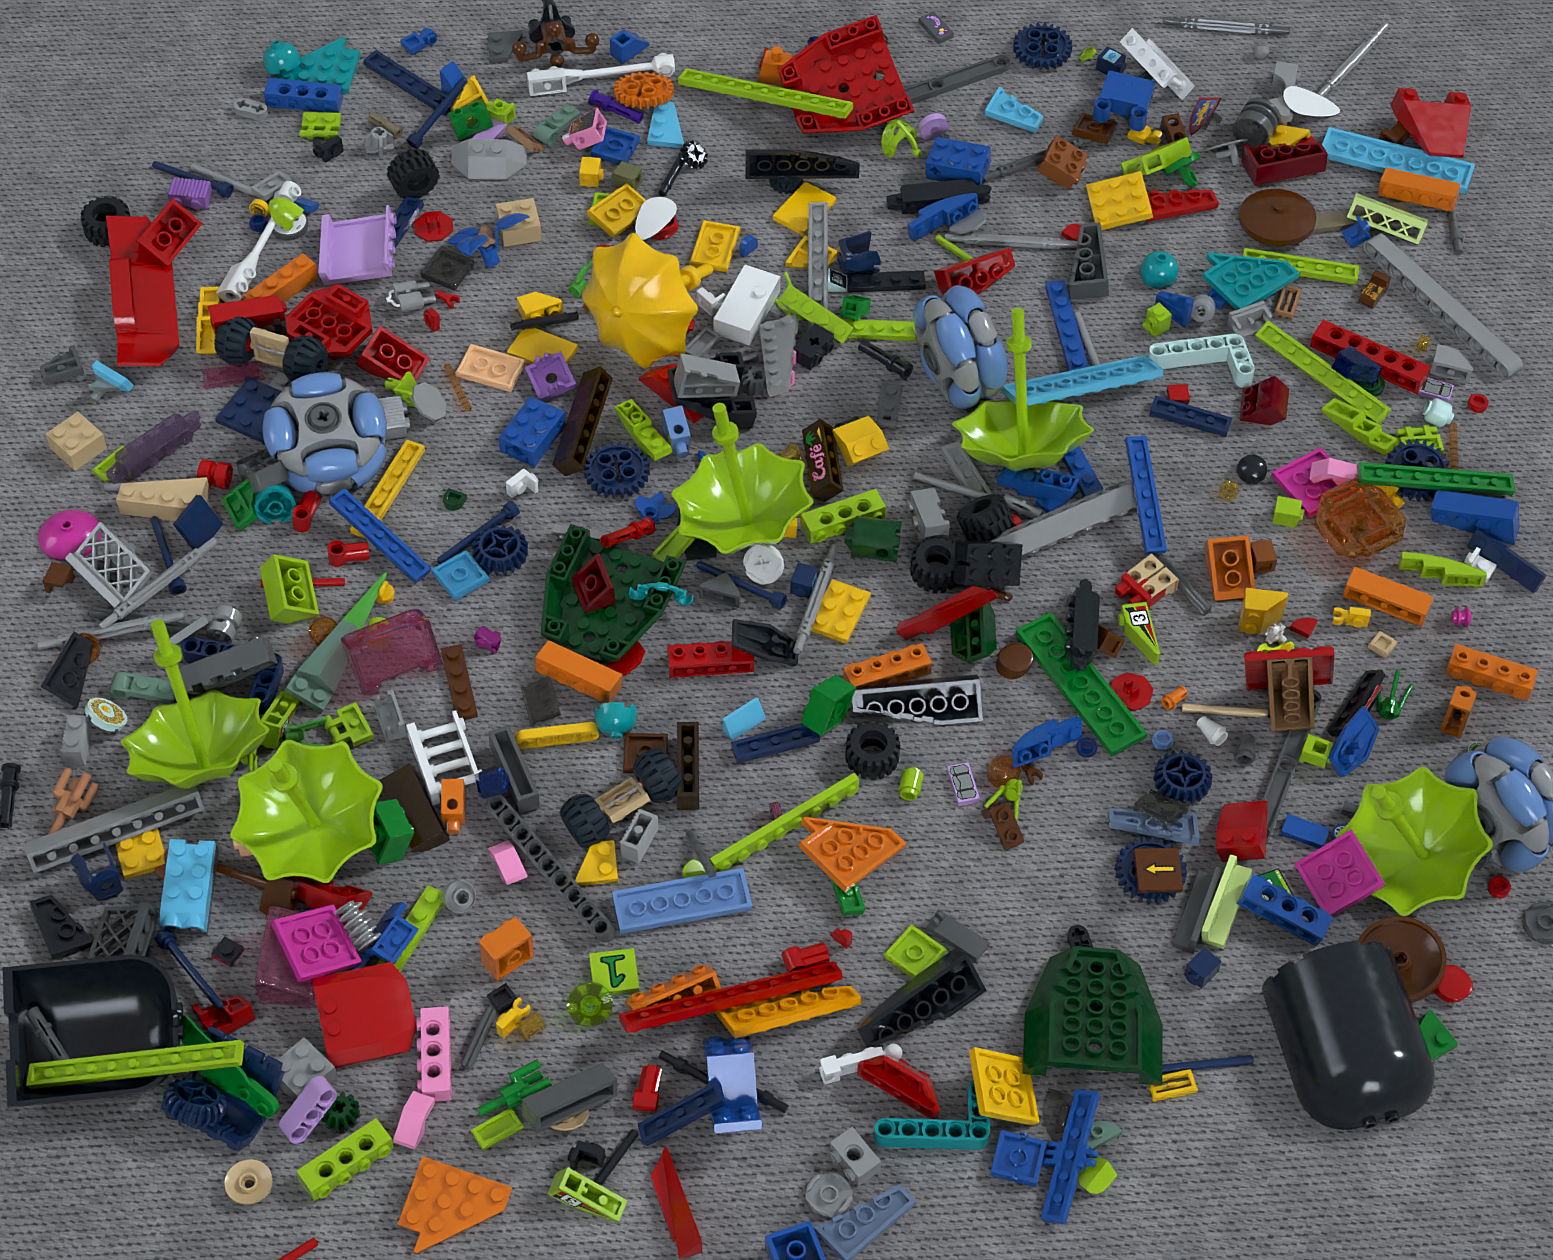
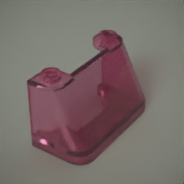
M419 609L405 611L348 633L341 638L342 646L364 696L378 693L382 686L381 682L420 667L422 670L432 672L438 669L439 666L444 665L430 621Z
M270 906L255 980L261 1004L315 1008L316 998L312 979L298 982L271 926L275 919L299 914L300 912L279 906Z

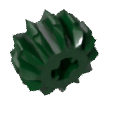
M342 1091L321 1118L322 1122L326 1123V1127L329 1130L335 1127L337 1133L341 1127L348 1131V1124L356 1126V1118H360L359 1102L354 1101L352 1094L346 1096L345 1092Z

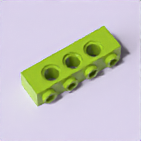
M873 489L801 514L800 526L810 544L822 542L826 538L844 534L846 527L851 526L855 522L856 516L885 519L886 506L877 489Z
M375 1118L296 1171L298 1180L313 1201L319 1198L323 1199L339 1184L344 1185L348 1183L357 1172L367 1170L372 1162L378 1158L382 1159L388 1156L394 1148L392 1138L377 1118ZM364 1146H372L369 1150H361ZM345 1159H351V1160H352V1161H351L350 1163H348V1164H343V1163H341V1162H342L343 1160H345ZM326 1172L332 1173L329 1177H321Z

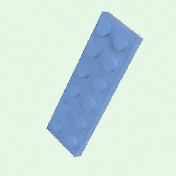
M743 868L716 872V876L713 878H709L705 874L612 891L620 934L752 910V902Z

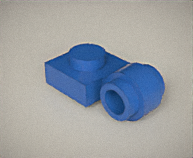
M424 28L420 35L414 32L401 39L400 42L401 46L412 55L424 49L428 44L434 45L437 42V35L432 29Z

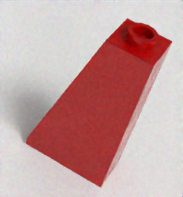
M278 294L207 306L215 335L219 325H223L225 321L235 319L238 316L251 319L258 328L284 321V313L287 312L284 300L280 301Z

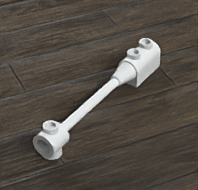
M660 53L658 56H654L652 62L585 71L552 66L547 70L535 68L526 73L530 96L567 92V84L589 77L653 70L656 75L662 74V77H670L675 72L673 54Z
M285 181L280 190L274 193V198H284L294 203L298 196L301 195V189L296 183ZM272 217L252 252L242 262L231 266L216 294L225 303L240 301L248 290L252 279L256 276L255 269L259 254L277 224Z

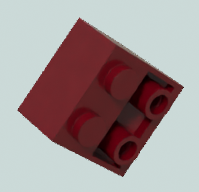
M1276 376L1244 388L1239 420L1264 425H1273L1286 420L1289 388Z

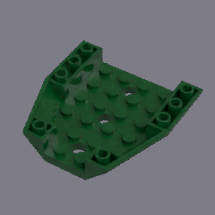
M570 524L546 573L541 635L547 640L599 664L619 661L663 615L673 594L671 590L659 591L655 588L648 589L647 597L642 600H634L629 597V588L631 587L637 591L638 584L645 585L657 582L668 583L676 587L687 562L669 555L662 562L613 545L605 548L600 541L591 539L590 530ZM596 554H600L614 587L616 603L587 613L584 612L571 577ZM618 567H626L627 571L618 573L616 569ZM588 635L595 637L592 642L584 641V638Z
M1074 946L1051 956L1024 1015L1022 1074L1046 1076L1047 1066L1139 1074V1084L1162 1086L1163 1024L1140 964L1117 949ZM1098 966L1102 969V972H1093L1091 967ZM1098 1005L1102 1010L1096 1012L1091 1010L1090 1006ZM1096 1044L1100 1046L1101 1050L1093 1051L1089 1048V1045Z

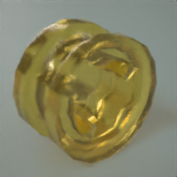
M1421 333L1416 350L1423 349V352H1426L1431 335L1424 336Z
M1225 481L1220 488V497L1226 501H1233L1237 498L1239 487L1235 482Z

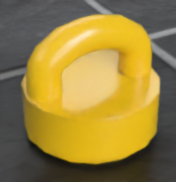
M384 581L379 589L375 600L379 604H389L395 597L394 588L389 585L388 581Z

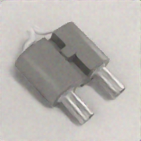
M415 280L391 284L389 297L386 298L387 302H391L395 307H398L400 313L423 309L424 304L436 302L435 296L422 297L421 292L418 291L430 288L428 281L416 283ZM392 295L394 300L397 301V304L393 300H391Z

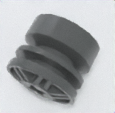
M1262 98L1248 100L1233 124L1232 131L1234 137L1237 140L1248 139V141L1241 142V144L1250 145V148L1259 147V144H1267L1280 123V112L1268 100Z

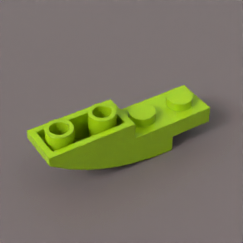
M1185 137L1120 163L1123 175L1139 171L1142 172V175H1148L1168 167L1183 157L1191 156L1192 151L1188 138Z
M632 399L614 407L623 426L645 455H650L656 461L672 453V447L655 430L651 424V419Z

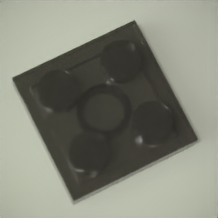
M439 247L420 272L421 278L455 291L474 266V260Z

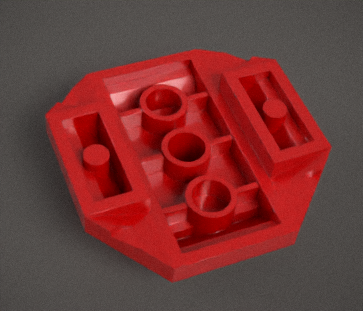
M340 284L311 292L286 316L287 336L289 339L293 340L299 336H312L324 344L327 349L328 358L332 360L348 357L373 333L369 301Z

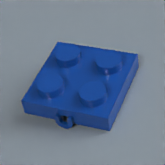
M606 126L604 140L593 146L591 157L601 158V160L618 165L621 161L628 163L634 151H636V147L640 142V136Z
M1001 1130L990 1176L1036 1187L1047 1141L1029 1137V1134L1025 1132L1016 1134Z

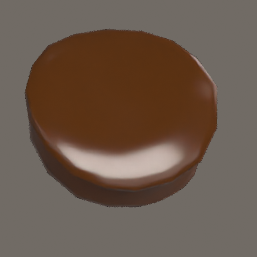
M1013 643L1003 647L998 653L996 670L1004 678H1021L1029 671L1033 663L1032 650L1020 643Z

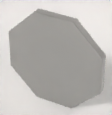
M978 211L971 213L950 226V233L963 234L978 230L986 222V213Z
M426 382L413 387L412 401L422 416L432 421L446 416V402L437 388Z

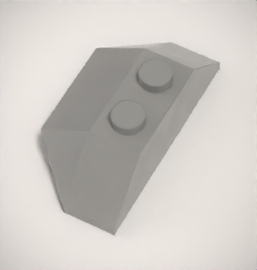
M467 139L452 145L451 164L469 180H508L527 166V148L503 139Z

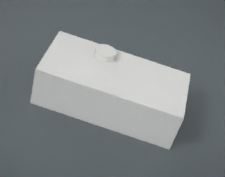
M744 265L713 319L714 332L722 337L750 346L759 330V325L763 323L780 292L781 276Z

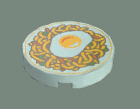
M92 698L85 707L86 716L89 715L92 718L90 721L101 729L113 732L115 729L121 731L127 723L125 712L118 705L104 698Z

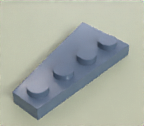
M1109 808L1108 810L1109 828L1199 846L1197 813Z
M899 1184L873 1197V1200L863 1205L861 1203L853 1207V1210L843 1215L839 1214L823 1225L821 1223L815 1226L814 1231L841 1260H852L916 1205V1200Z

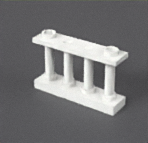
M1133 28L1120 41L1163 88L1168 85L1179 98L1184 99L1195 87L1152 40L1148 39L1146 42Z
M456 710L452 711L453 722L425 731L417 730L415 722L406 725L408 738L432 805L440 803L441 783H435L434 777H437L436 774L469 765L472 774L457 779H464L465 785L475 783L478 792L483 791L482 782H485L484 775L481 769L477 770L463 731L466 730L463 717H458ZM457 731L459 740L432 748H423L422 742L425 739ZM459 748L464 750L466 757L436 766L433 764L429 765L428 763L432 756Z

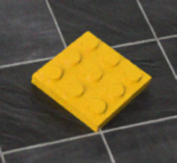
M1141 171L1086 184L1095 223L1100 222L1101 230L1153 218Z
M976 1047L969 1050L979 1115L1032 1126L1038 1124L1040 1121L1032 1078L1029 1074H1022L1023 1057Z

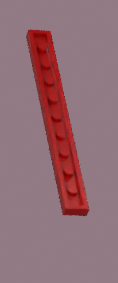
M834 961L620 1013L619 1022L626 1033L639 1032L642 1029L659 1027L666 1023L679 1022L686 1018L703 1016L714 1011H724L734 1006L747 1005L759 1000H768L771 997L788 995L795 991L807 990L823 984H832L835 981L843 980L842 971Z

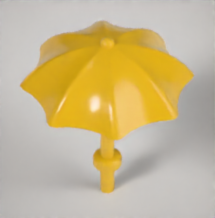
M636 233L629 234L624 241L617 245L594 248L592 274L588 284L582 291V299L595 319L601 344L621 350L643 369L649 368L660 358L680 356V353L685 354L687 329L698 311L697 304L690 297L687 290H694L699 287L701 279L713 273L712 265L706 263L697 268L689 265L680 269L676 256L664 254L651 248Z

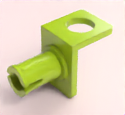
M407 372L401 380L391 377L387 378L385 388L394 391L396 396L401 395L402 402H406L408 406L416 407L412 401V390L417 383L411 372Z

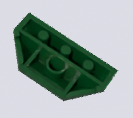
M990 602L950 623L953 656L967 663H972L988 657L997 650L995 613Z

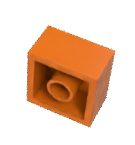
M517 917L504 921L498 929L492 933H486L479 940L481 962L497 981L534 957L532 935Z

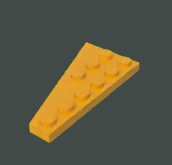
M852 986L823 988L821 992H809V989L800 990V994L779 995L768 1000H759L747 1005L730 1007L724 1011H714V1013L734 1038H743L753 1033L765 1032L772 1028L787 1026L790 1023L809 1020L820 1015H828L842 1009H850L853 1006L861 1005V996Z

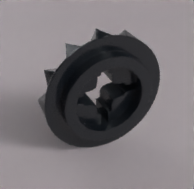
M686 141L681 146L680 156L688 167L701 169L708 162V154L705 153V148L700 146V142Z

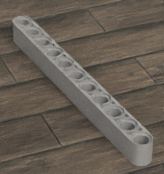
M1378 234L1364 242L1363 249L1368 256L1503 379H1507L1522 370L1523 363L1521 359L1385 235Z

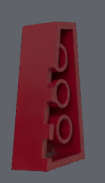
M1321 142L1296 143L1295 146L1284 143L1278 144V147H1267V144H1259V147L1250 148V145H1243L1241 162L1256 186L1325 172L1328 153Z

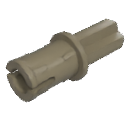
M375 112L369 114L368 122L386 129L396 139L402 135V128L390 122L389 118L385 119Z

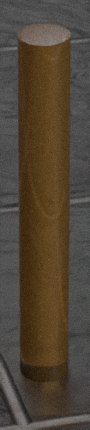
M446 364L444 370L464 411H470L472 407L451 364Z
M1450 423L1451 469L1459 470L1457 424Z

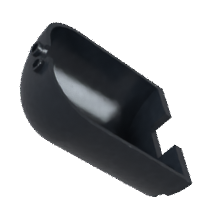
M1351 941L1322 947L1303 954V959L1296 963L1292 961L1287 962L1277 969L1278 974L1275 977L1269 976L1266 979L1261 990L1298 1099L1302 1107L1313 1119L1327 1127L1338 1130H1352L1361 1127L1369 1129L1375 1127L1377 1120L1386 1119L1387 1123L1396 1122L1401 1117L1416 1112L1427 1102L1434 1087V1065L1395 956L1390 947L1385 948L1383 943L1370 941L1366 945H1361L1360 941Z
M129 954L2 967L4 1014L9 1018L10 1059L6 1060L8 1108L141 1094L159 1086L170 1075L162 1074L30 1089L26 1086L30 1064L54 1061L40 1037H36L35 1029L25 1015L27 1011L36 1006L39 1007L46 1021L52 1024L54 1034L70 1059L180 1047L181 1039H185L184 1026L180 1025V1016H183V1003L178 1002L176 990L169 974L156 961L145 956ZM39 1022V1025L43 1029L44 1033L46 1034V1036H48L44 1028L42 1027L41 1023ZM51 1042V1044H52V1046L54 1047V1049L56 1050L57 1054H58L59 1056H61V1055L59 1054V1052L57 1051L56 1047L54 1046V1044Z

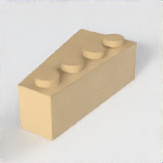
M207 477L121 483L116 502L120 514L148 518L156 516L158 519L176 521L196 495H201L207 502L210 488Z

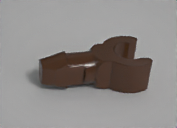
M1028 763L1020 766L1024 770L1029 784L1034 785L1032 776H1037L1042 780L1043 773L1040 770L1031 767Z

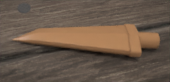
M482 224L478 235L488 236V241L482 245L486 248L489 244L495 243V238L490 227Z

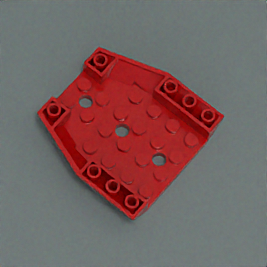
M877 15L824 33L778 68L783 87L786 89L853 102V109L846 119L791 108L802 134L863 131L914 112L910 98L905 93L883 37V30ZM882 73L884 77L881 80H876L874 75ZM841 86H847L849 87V90L845 93H841L839 91V88Z

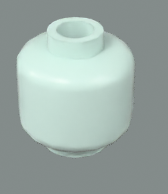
M1435 398L1432 401L1429 400L1422 413L1426 422L1437 427H1443L1446 423L1450 424L1454 417L1452 405L1439 398Z

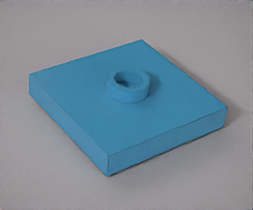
M467 550L431 569L432 575L454 601L490 582L488 575Z

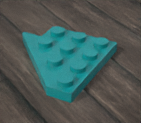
M342 37L301 57V63L296 68L288 72L285 69L279 70L280 74L277 75V78L342 85V92L349 94L361 52L360 50L346 49V37Z
M1209 252L1206 255V259L1214 267L1205 271L1202 278L1235 310L1265 300L1298 279L1300 273L1288 261Z

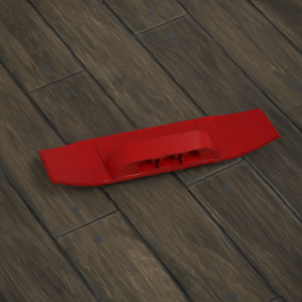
M106 216L111 254L109 271L112 310L117 334V366L160 367L180 346L172 262L168 266L164 265L137 242L151 224L148 217Z

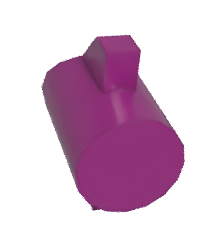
M481 626L474 635L476 645L480 648H486L492 653H497L501 643L500 633L498 631L492 632L487 627Z

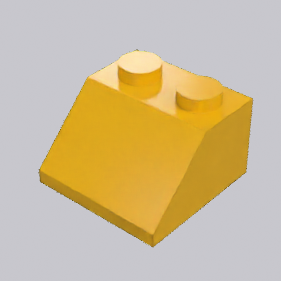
M869 416L832 430L847 467L889 450L882 430Z
M1246 588L1240 610L1239 632H1245L1249 635L1261 634L1272 624L1281 621L1288 593Z

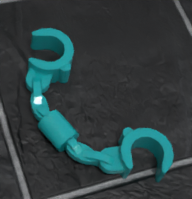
M668 583L638 584L637 591L631 587L629 588V597L634 600L644 599L648 596V589L655 588L659 591H674V600L680 605L687 606L693 602V594L686 597V590L679 589Z

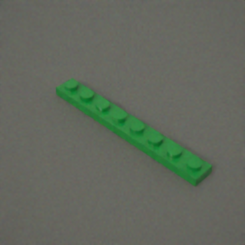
M1359 462L1356 466L1359 484L1510 496L1516 492L1513 474Z

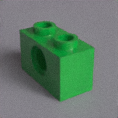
M483 100L474 101L467 106L456 108L448 113L458 140L493 127Z

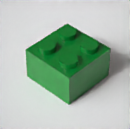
M836 674L829 679H825L820 685L814 686L809 693V703L803 709L802 714L804 716L801 723L823 736L844 721L856 687Z
M397 799L376 802L373 816L376 843L370 849L378 865L401 861L414 835V829L409 824L405 811Z

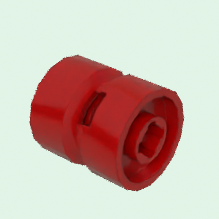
M202 459L198 466L197 478L207 477L209 487L214 484L215 488L227 490L232 481L233 466L231 463L218 462L216 464L214 460Z

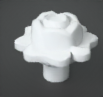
M1281 623L1269 626L1265 632L1267 636L1265 642L1272 644L1278 641L1281 645L1284 644L1287 640L1283 636L1285 626Z

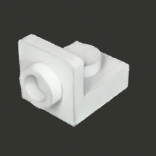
M701 287L696 291V304L710 316H714L727 295L722 293L715 298L711 292Z
M522 469L506 482V491L511 498L517 494H522L526 487L535 494L538 492L537 477L525 469Z
M1476 547L1473 553H1468L1464 563L1487 572L1485 580L1487 583L1497 564L1479 556L1481 549Z

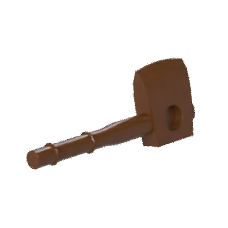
M217 863L216 872L264 890L259 911L272 919L292 915L295 901L299 895L297 881L286 877L267 880L252 873L243 872Z

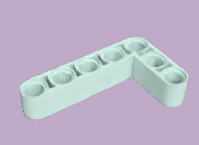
M1238 334L1155 343L1149 348L1148 358L1162 369L1227 361L1237 386L1246 388L1252 384L1254 364L1243 337Z

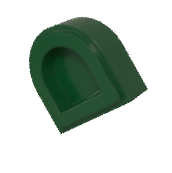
M448 488L443 497L445 508L451 511L459 510L467 500V494Z

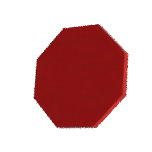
M441 211L424 212L414 221L415 235L427 242L443 241L453 232L452 218Z
M637 641L619 661L607 663L606 667L621 673L622 676H626L641 664L645 649Z
M1126 672L1113 678L1111 688L1129 710L1137 711L1150 705L1154 688L1145 676Z

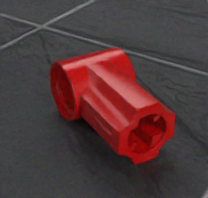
M309 490L304 492L298 506L292 511V525L297 532H306L311 528V521L321 503V496L315 491Z
M334 540L328 544V561L334 567L343 566L346 562L369 560L368 541L345 544L340 540Z
M824 942L801 949L798 946L787 948L781 954L788 972L830 962L828 949Z
M648 1064L642 1067L638 1089H635L632 1109L656 1113L659 1102L658 1091L662 1077V1069L656 1065Z

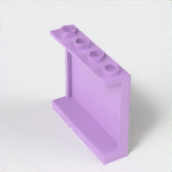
M389 205L386 206V214L337 222H332L329 214L322 215L319 276L323 285L392 276V268L395 267L393 257L395 244L393 239L396 238L394 224L397 223L395 213H392Z

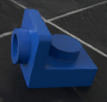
M1359 215L1356 216L1357 223L1341 231L1350 248H1354L1371 238L1368 232L1371 229L1366 219L1362 221Z

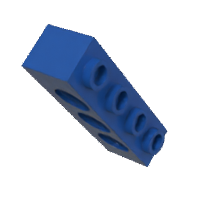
M268 78L264 90L265 104L273 108L280 107L292 110L339 113L343 101L342 85Z
M1254 874L1246 882L1236 903L1315 946L1323 940L1333 919L1325 910L1308 904L1305 899L1295 897L1283 887L1275 886L1264 877ZM1262 895H1266L1269 901L1265 900ZM1282 905L1286 906L1289 909V912L1285 911L1282 908ZM1302 916L1306 917L1309 922L1304 921Z

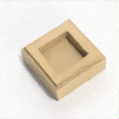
M1379 631L1369 643L1368 648L1386 659L1396 647L1398 641Z

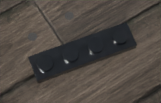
M924 270L847 273L848 293L926 289Z
M1382 669L1364 672L1327 729L1331 736H1339L1343 727L1362 706H1366L1377 685L1381 686L1386 676Z

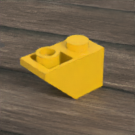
M532 292L517 297L518 311L523 320L563 313L561 299L539 292Z

